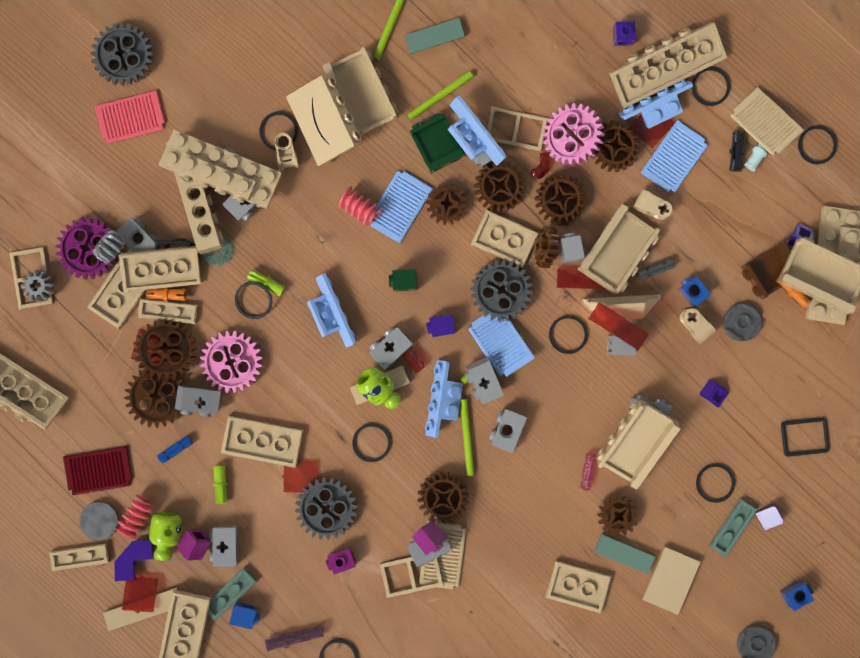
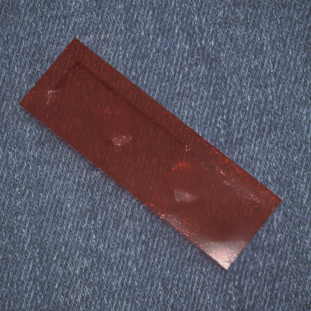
M557 269L556 288L607 290L578 269Z
M598 302L588 318L636 350L640 349L649 333Z

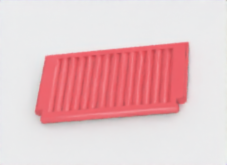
M157 90L94 106L102 138L107 139V144L163 130L162 124L166 123Z

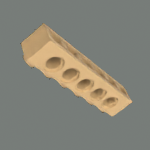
M174 172L197 251L202 255L223 248L222 242H224L222 231H218L216 225L219 224L216 212H212L211 206L214 204L211 195H207L206 188L196 184L197 181L184 180L179 177L178 173ZM200 191V196L197 199H192L193 192ZM200 209H206L203 217L197 216ZM205 227H211L209 235H203Z

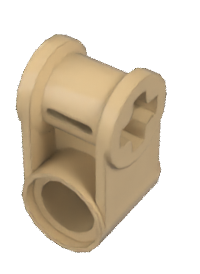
M286 133L278 134L275 137V147L280 171L294 166L299 168L292 137ZM287 137L289 144L286 147H281L279 145L280 138Z
M641 190L633 206L636 210L658 220H665L672 213V206L668 201L646 190ZM662 206L665 207V213L663 215L660 214V209H658Z
M685 309L680 313L681 323L699 344H702L716 332L715 328L697 309ZM688 314H693L691 317L692 321L687 320L689 318Z

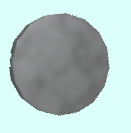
M749 304L731 306L723 317L725 333L736 341H748L755 338L762 327L759 311Z
M94 502L82 511L80 527L87 537L94 540H104L112 536L116 531L114 527H118L119 515L111 504Z
M751 625L740 632L737 638V649L742 658H772L776 650V641L767 628L760 625Z

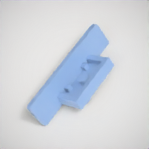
M683 79L669 89L665 88L658 91L652 97L648 96L640 100V103L623 108V111L618 114L622 119L626 120L641 112L646 127L651 128L683 112L677 94L693 87V84Z
M457 96L450 106L461 120L450 126L449 132L471 160L485 151L495 165H499L506 158L503 149L498 146L491 133L485 129L479 118L471 111L467 102L461 96Z
M325 273L321 274L316 278L322 296L308 301L307 304L321 336L325 337L339 331L346 348L356 344L355 334L347 323L346 314L342 312L339 298L332 289L331 280Z
M437 360L434 367V381L431 386L432 394L428 406V420L425 425V434L430 437L438 438L441 419L454 421L458 419L463 383L447 381L450 364L448 361Z

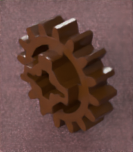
M450 183L447 184L446 188L440 184L439 190L434 187V194H428L431 200L426 201V204L430 205L426 210L427 212L432 211L430 218L436 217L437 224L442 220L443 225H446L447 221H450V224L453 225L454 219L460 221L459 215H465L462 209L467 208V205L463 204L467 198L461 197L463 191L457 192L456 185L452 189L450 188ZM444 192V196L441 199H435L440 193ZM451 193L458 198L459 202L453 200ZM448 196L449 204H452V206H449L447 213H445L444 205H441V203H445ZM434 207L442 211V216L435 211ZM458 209L456 214L449 217V213L452 210Z
M544 226L543 230H540V235L535 239L534 259H536L538 267L550 268L553 265V260H556V257L559 255L560 239L559 235H557L558 230L555 227Z
M619 494L616 495V499L610 495V501L603 499L605 505H599L598 508L602 511L597 513V516L601 517L598 523L604 524L602 529L604 531L609 529V535L615 532L617 537H619L620 532L626 536V530L628 529L633 532L631 526L638 525L634 520L639 518V515L635 514L638 508L632 507L634 501L627 502L628 497L624 496L621 499ZM614 503H623L620 507L613 506ZM607 509H608V510H609V517H608L607 520H606L605 515H606V511H607ZM630 510V519L628 522L627 513H629ZM615 512L620 513V519L615 518ZM616 524L623 525V527L621 528H614L612 526H615Z

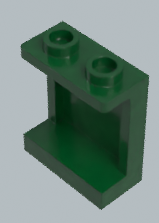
M439 113L429 117L430 121L424 124L422 122L416 123L412 126V130H410V135L430 174L465 157L462 147L460 148L458 142L448 130L450 126L445 114L440 115Z

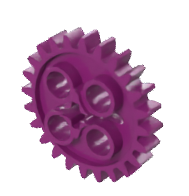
M90 217L87 218L86 222L84 218H80L79 224L77 221L72 220L73 226L66 224L67 232L60 231L64 235L63 238L57 237L61 244L55 245V247L60 248L61 251L57 252L56 255L62 256L58 262L65 263L63 269L70 268L68 274L72 275L76 272V278H80L82 275L83 279L87 280L90 275L91 279H95L96 274L102 277V271L109 272L108 265L112 267L115 265L111 261L106 264L97 258V263L91 266L89 261L92 256H95L93 249L96 246L97 239L102 238L112 228L105 229L106 223L103 222L99 225L100 220L95 219L93 222ZM84 231L86 235L85 239L83 241H79L78 235L80 232ZM88 246L91 248V250L86 251L84 247ZM77 249L79 256L74 260L72 252Z

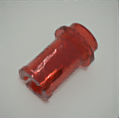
M412 348L402 355L412 367V372L414 371L417 374L425 368L424 362L420 361Z

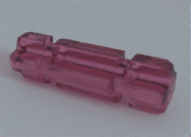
M594 453L586 454V463H584L582 474L583 481H581L580 485L582 490H591L592 483L590 482L593 480L594 462H596L597 456Z

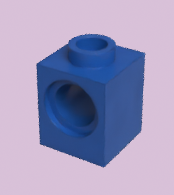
M690 276L681 282L682 287L678 289L692 307H697L711 295L697 276L692 279ZM691 285L696 286L698 289V293L695 296L689 292Z
M800 580L780 591L788 607L793 611L814 601L812 588L808 583L805 584ZM802 590V597L795 599L796 592Z
M236 602L233 606L229 624L252 630L254 624L258 625L260 613H257L259 607Z

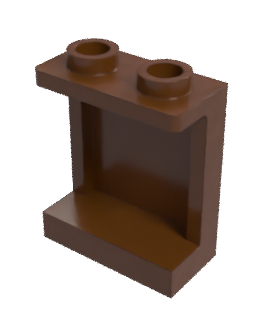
M785 241L741 266L743 269L742 275L753 285L752 291L756 297L765 299L768 295L782 287L776 280L779 278L791 253Z

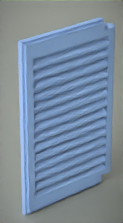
M677 120L640 173L667 192L672 190L675 193L708 144L704 143L705 139Z
M397 171L376 205L375 210L377 211L379 208H382V212L371 226L396 242L401 243L433 188L406 171H403V173Z
M490 314L487 317L483 315L472 322V327L468 328L499 377H502L504 374L507 377L535 359L510 319L506 322L505 317H502L501 322H498V317H495L491 321Z

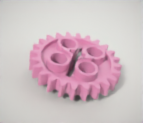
M573 103L572 108L566 104L565 110L559 107V114L557 115L553 112L554 119H547L550 126H544L548 132L544 133L543 136L548 139L543 141V143L549 145L545 150L551 152L549 156L555 158V161L559 163L562 161L564 165H567L569 162L571 166H574L575 161L577 164L582 165V159L589 162L588 156L595 157L593 151H600L597 144L603 143L599 139V137L605 135L600 131L604 128L602 124H599L602 119L596 117L597 113L592 111L589 106L585 108L583 104H580L578 107L577 104ZM577 118V122L571 125L572 120ZM563 123H565L569 129L574 131V134L584 143L583 147L576 139L573 138V135L563 127ZM589 130V135L584 138V133ZM563 131V136L558 139V134ZM575 144V149L570 152V147Z
M226 331L225 337L222 333H218L219 339L211 337L213 343L206 342L209 349H202L206 356L200 357V359L205 360V363L201 364L200 367L206 368L202 374L209 375L206 381L213 380L212 387L217 384L219 385L218 391H221L223 387H225L226 393H229L230 388L236 393L237 387L244 391V384L251 387L250 380L257 381L254 375L261 374L257 370V367H263L262 364L258 363V360L263 359V357L257 356L261 349L255 350L254 347L257 343L250 344L251 337L245 340V333H242L239 337L237 331H234L232 336L229 331ZM235 344L241 346V352L238 355L232 352V347ZM224 346H227L230 358L236 360V362H234L233 365L239 375L238 378H236L233 366L227 364V362L230 361V359L224 349ZM218 351L222 352L224 356L221 362H217L214 357ZM242 362H246L249 366L248 371L245 373L239 368ZM224 369H228L231 372L228 380L222 377Z

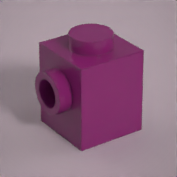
M432 520L421 527L412 538L425 555H428L432 551L434 553L440 551L444 547L442 543L447 539V536L435 521Z
M202 529L186 530L177 549L186 560H202L211 541Z
M351 546L329 553L326 560L328 570H332L333 574L349 570L357 565Z

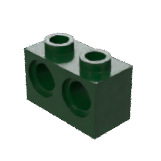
M416 269L392 270V275H389V287H393L394 292L417 291Z

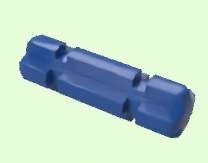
M185 436L181 441L167 448L165 452L163 451L158 454V460L161 463L170 460L169 458H173L185 450L184 448L193 444L191 438Z

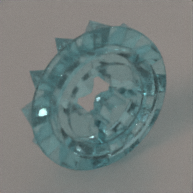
M224 238V242H222L223 248L220 250L222 257L217 254L210 256L213 251L202 254L208 264L222 266L230 260L232 246L226 238Z

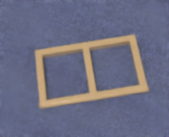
M497 107L490 108L491 113L487 127L489 132H491L495 111L517 116L512 141L493 138L496 143L541 152L544 139L543 134L545 133L544 126H546L548 118ZM521 117L543 121L538 147L516 142Z
M44 247L10 252L19 310L53 304L52 294H48L49 299L47 301L23 305L19 283L24 281L22 278H18L15 256L40 252L43 271H46L47 276H49Z
M412 557L380 564L386 598L443 586L444 583L438 560H433L438 583L416 587L411 561H414ZM406 562L412 588L390 593L385 567Z

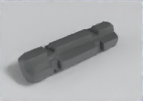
M670 258L665 260L664 263L660 262L647 267V269L639 270L638 276L640 280L647 279L649 276L652 277L675 268V263Z

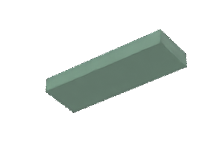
M459 18L405 35L410 55L465 38Z
M740 498L709 546L726 557L757 509Z
M601 534L594 550L595 553L645 574L649 573L655 556L603 534Z
M244 567L211 598L208 615L214 621L218 619L257 582L256 578Z

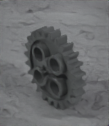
M114 23L112 30L106 26V33L100 31L99 33L102 37L94 38L98 44L91 45L96 51L90 52L92 56L96 57L91 62L98 64L94 69L100 71L99 75L101 77L106 76L105 80L107 82L112 79L114 85H117L119 81L122 86L125 85V81L132 85V79L139 82V75L145 78L146 76L143 71L150 72L147 64H153L149 58L154 57V54L149 52L153 49V46L147 45L150 39L144 38L146 34L143 31L139 33L140 29L137 26L133 29L131 24H128L127 28H125L123 23L120 24V28ZM118 38H120L121 49L125 52L123 57L128 67L127 71H125L124 60L120 57L122 52L117 42ZM128 39H133V44L129 47H126V41ZM115 44L113 51L108 52V45ZM138 57L137 64L130 65L131 59ZM119 62V68L112 70L113 63Z
M495 260L494 266L487 263L488 269L486 270L481 267L482 274H475L478 280H472L476 287H471V291L476 293L471 295V299H477L473 305H480L478 312L484 310V317L490 314L491 321L498 317V322H501L502 317H505L506 322H508L509 316H512L515 320V313L523 315L521 308L528 309L525 302H531V299L527 296L533 295V292L528 290L532 287V284L526 283L530 277L523 276L526 272L525 270L518 271L520 265L513 268L512 261L509 265L505 264V260L502 261L501 265L498 264L497 260ZM496 274H502L504 276V280L502 282H496L494 280V276ZM487 282H492L499 289L504 287L505 293L516 298V301L511 300L504 293L499 295L498 289L487 284ZM517 284L520 287V291L513 293L509 289L510 286ZM490 289L494 295L491 298H486L483 296V292ZM507 300L510 306L503 309L499 306V302Z
M323 477L320 483L318 479H315V485L311 482L308 483L310 489L302 488L305 494H298V497L302 500L296 501L295 504L300 506V508L296 509L295 512L301 515L296 519L303 520L300 527L306 525V533L310 530L313 531L312 537L318 533L320 540L323 535H326L327 540H329L331 534L337 538V532L344 535L343 528L348 530L351 528L348 522H355L351 516L357 515V512L353 511V509L357 508L358 505L352 504L356 497H350L353 490H345L347 484L342 487L340 486L341 480L334 483L332 477L327 482L326 477ZM322 490L330 492L331 496L329 499L325 500L321 497L320 493ZM313 497L318 498L324 506L329 504V510L339 516L340 520H337L329 511L323 512L324 507L316 502ZM336 503H343L345 510L343 512L336 511ZM308 506H317L318 512L311 514L308 511ZM323 518H331L333 524L329 527L325 526L322 522Z

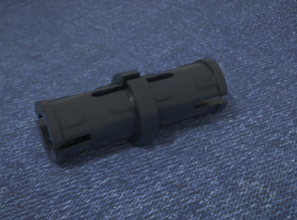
M733 132L732 147L729 149V154H731L729 171L741 172L742 155L745 154V150H743L745 133Z

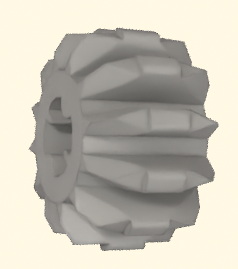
M110 230L98 241L93 249V253L100 261L107 264L121 251L125 245V240L118 232Z
M37 269L34 273L28 272L29 278H22L26 285L20 286L26 289L23 295H29L30 301L36 299V302H41L42 298L48 300V294L54 293L50 290V287H55L54 283H50L53 277L47 276L46 271L40 272ZM41 283V287L35 288V285Z

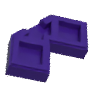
M150 540L132 541L114 562L115 581L136 580L135 561L154 559L153 544Z

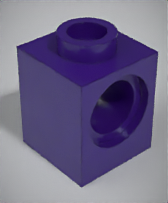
M635 21L616 22L613 26L614 46H632L636 41Z
M452 314L429 318L430 322L426 323L428 334H432V337L455 334Z

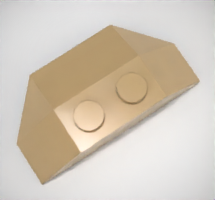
M661 295L582 299L581 302L601 321H607V325L618 324V320H626V324L638 323L637 319H643L660 300Z

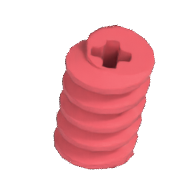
M352 186L348 187L340 199L339 207L341 209L345 208L347 213H351V216L354 218L357 217V220L363 222L365 226L371 225L380 216L382 208L376 211V203L369 206L370 199L363 202L364 195L362 194L360 197H357L358 191L356 190L351 193Z
M136 494L135 498L138 501L130 502L133 509L127 507L126 510L129 512V515L122 514L125 521L118 520V524L121 527H114L120 534L131 539L137 537L136 532L141 531L140 526L146 524L144 519H149V513L154 512L152 504Z

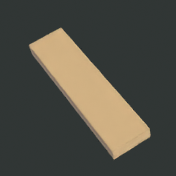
M177 587L103 612L108 631L167 612L172 591L174 589L177 590Z

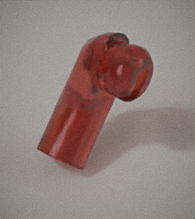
M540 153V165L536 169L533 168L531 170V176L534 179H541L549 172V153Z

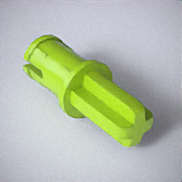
M251 270L247 276L248 280L263 284L269 291L279 297L285 288V285L255 270Z
M213 466V486H215L216 504L227 503L226 485H228L225 474L226 466Z

